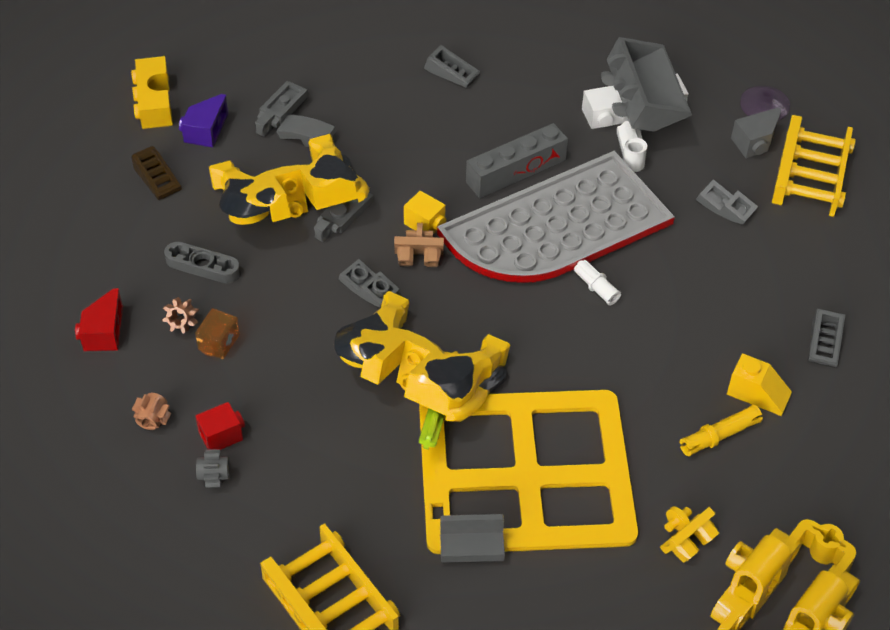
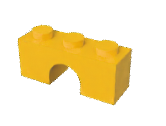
M165 56L135 59L136 70H131L133 85H137L132 87L134 102H138V104H134L135 119L141 120L142 129L173 126Z

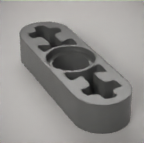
M183 242L170 243L164 250L166 263L170 268L225 284L233 283L240 277L239 262L232 256ZM200 259H207L210 261L205 266H198L195 264Z

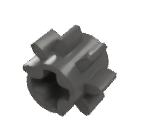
M220 449L206 450L204 457H197V480H204L205 488L220 487L222 480H229V457H221Z

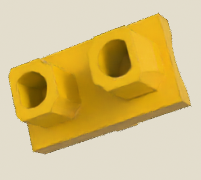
M674 506L668 509L666 512L668 522L664 527L668 532L674 529L678 532L663 543L660 549L665 554L672 551L683 563L692 558L699 549L689 538L690 535L694 533L699 541L705 545L719 534V531L710 520L715 515L710 507L690 521L688 518L692 514L690 508L685 507L681 510Z

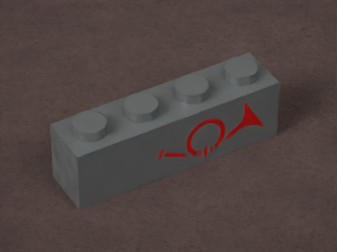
M552 123L471 158L466 162V183L479 199L565 161L568 138Z

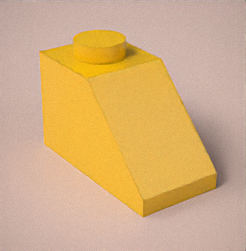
M743 353L732 373L727 391L729 396L756 405L779 416H782L792 393L769 363Z

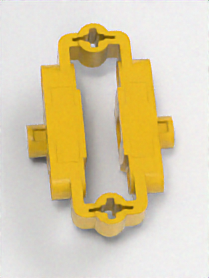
M807 519L802 520L790 536L775 528L770 535H765L754 549L740 541L733 548L726 561V566L736 573L731 585L713 608L710 617L721 624L718 630H740L749 618L753 619L786 576L789 565L803 544L810 549V554L816 562L821 564L833 563L834 565L829 571H821L791 610L783 630H846L854 613L845 608V605L860 583L858 578L849 573L856 556L855 547L844 540V534L837 526L832 524L820 525L815 521Z

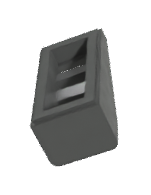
M442 45L427 58L424 69L465 88L480 73L479 70ZM464 73H466V74H468L469 76H468L467 78H465V77L462 76V75H463Z
M817 308L813 316L808 361L837 367L845 314ZM821 325L834 327V330L821 328ZM819 333L833 336V339L821 337ZM818 342L830 344L832 348L819 346ZM816 351L829 353L831 358L816 355Z

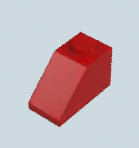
M119 288L110 290L81 312L80 323L75 325L76 340L81 341L83 351L118 350L123 310Z

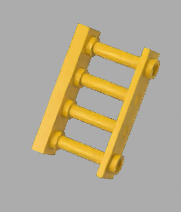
M792 115L772 203L782 205L784 196H790V194L831 203L829 216L834 217L837 207L842 208L846 192L841 190L848 153L852 154L856 139L851 138L853 127H848L845 138L841 139L804 131L805 128L800 127L802 117ZM806 141L841 149V154L836 156L801 148V145L796 143ZM801 158L838 166L837 174L797 166V163L792 161ZM799 176L835 184L834 191L830 192L793 184L789 177Z
M326 524L320 526L321 544L289 564L278 566L272 557L260 563L263 580L301 630H326L329 622L365 599L376 613L350 630H374L383 623H385L389 630H399L398 617H400V613L396 605L391 600L386 601L345 550V544L341 536L336 531L331 532ZM330 553L339 566L305 588L301 589L299 587L295 589L290 582L292 581L291 577ZM346 576L356 586L357 589L321 613L319 611L313 612L308 606L310 599Z

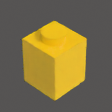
M419 191L404 205V224L417 230V223H423V231H433L434 234L437 231V226L446 223L445 204Z

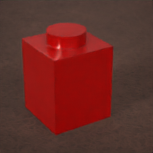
M229 402L195 415L198 432L208 450H221L243 441L241 428L245 427L244 420L239 411H233Z

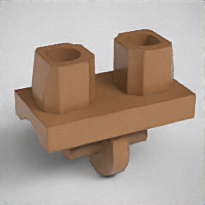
M417 223V230H406V237L395 236L394 247L399 265H413L414 254L424 255V266L438 267L440 257L444 253V238H433V231H423V223Z

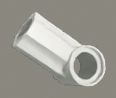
M624 121L621 126L617 127L622 159L634 172H638L645 167L647 143L642 139L639 129H632L630 122Z

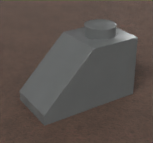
M779 107L735 120L731 139L745 158L768 152L782 111Z

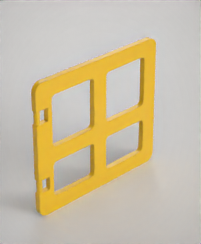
M587 390L488 394L482 406L471 416H510L515 456L514 467L449 469L446 461L444 420L437 445L429 447L427 450L421 444L426 541L428 549L434 554H441L440 519H433L432 507H443V514L450 515L449 494L464 491L516 490L518 492L521 526L519 528L503 529L505 552L627 547L633 545L637 540L638 528L618 399L612 391ZM419 404L420 430L422 431L428 407ZM594 411L598 414L605 459L603 464L540 466L537 463L532 421L533 414ZM605 486L609 489L614 521L612 524L553 527L544 524L541 489Z

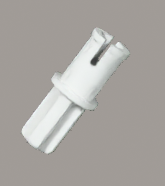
M580 260L574 267L575 273L588 284V289L592 292L595 291L609 306L619 300L621 292L606 280L604 273H599L586 260Z

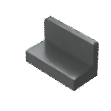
M504 515L441 516V563L504 561Z

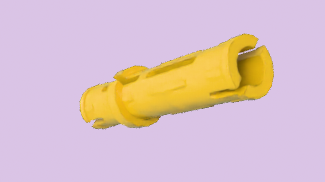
M751 405L710 426L706 424L700 427V431L680 439V448L686 456H691L709 446L713 448L719 444V441L762 422L763 417L760 416L762 413L756 405Z

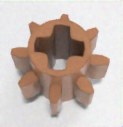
M177 297L173 299V305L167 304L164 306L163 309L167 311V315L162 321L168 322L171 326V332L176 328H180L182 333H185L189 330V325L195 326L198 323L194 317L199 309H194L191 305L192 299L181 302V299ZM177 312L184 314L185 318L183 316L178 317Z
M157 393L144 394L142 399H136L132 408L135 412L133 417L136 418L135 421L140 427L154 430L159 428L160 424L166 425L171 415L168 411L170 406L167 405V400Z

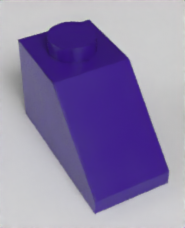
M219 94L188 108L185 116H182L179 122V131L182 132L184 143L207 147L214 146L228 115L225 94Z

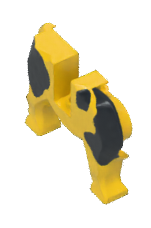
M331 134L309 140L312 163L309 165L279 167L265 171L255 177L241 172L239 168L234 167L231 161L214 164L209 167L213 189L224 190L219 203L220 209L229 215L232 223L240 225L259 222L268 216L269 211L272 222L290 217L297 218L302 213L308 212L305 194L316 210L358 199V203L368 197L369 186L351 168L350 159L343 154L341 155V151L333 143Z
M391 291L386 292L381 308L372 316L343 326L336 332L334 349L337 355L348 365L362 368L360 377L379 385L400 364L396 383L400 384L405 390L404 397L445 415V421L461 422L471 416L482 406L487 395L504 383L507 376L505 365L510 343L488 334L482 341L480 351L459 354L457 351L452 353L443 352L437 344L427 338L401 329L407 319L409 300Z

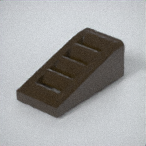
M150 146L131 156L134 170L158 200L182 190L181 185L154 146ZM167 181L169 182L168 184H165V185H163V186H161V187L158 188L159 185H161V184H163V183H165V182H167Z

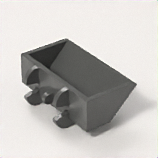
M619 37L606 59L610 71L601 72L603 83L608 86H614V89L619 92L622 103L612 104L614 114L619 117L627 116L632 129L653 132L692 116L665 46L663 44Z

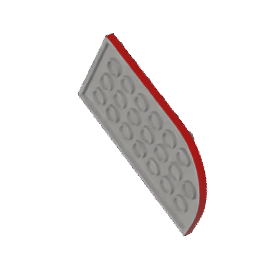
M612 151L437 226V235L440 238H444V244L452 254L470 269L493 279L525 283L543 281L573 270L580 260L591 262L672 225L675 216L615 151Z

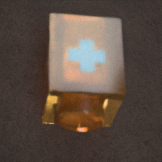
M212 308L195 332L198 350L205 355L224 359L240 335L237 317Z

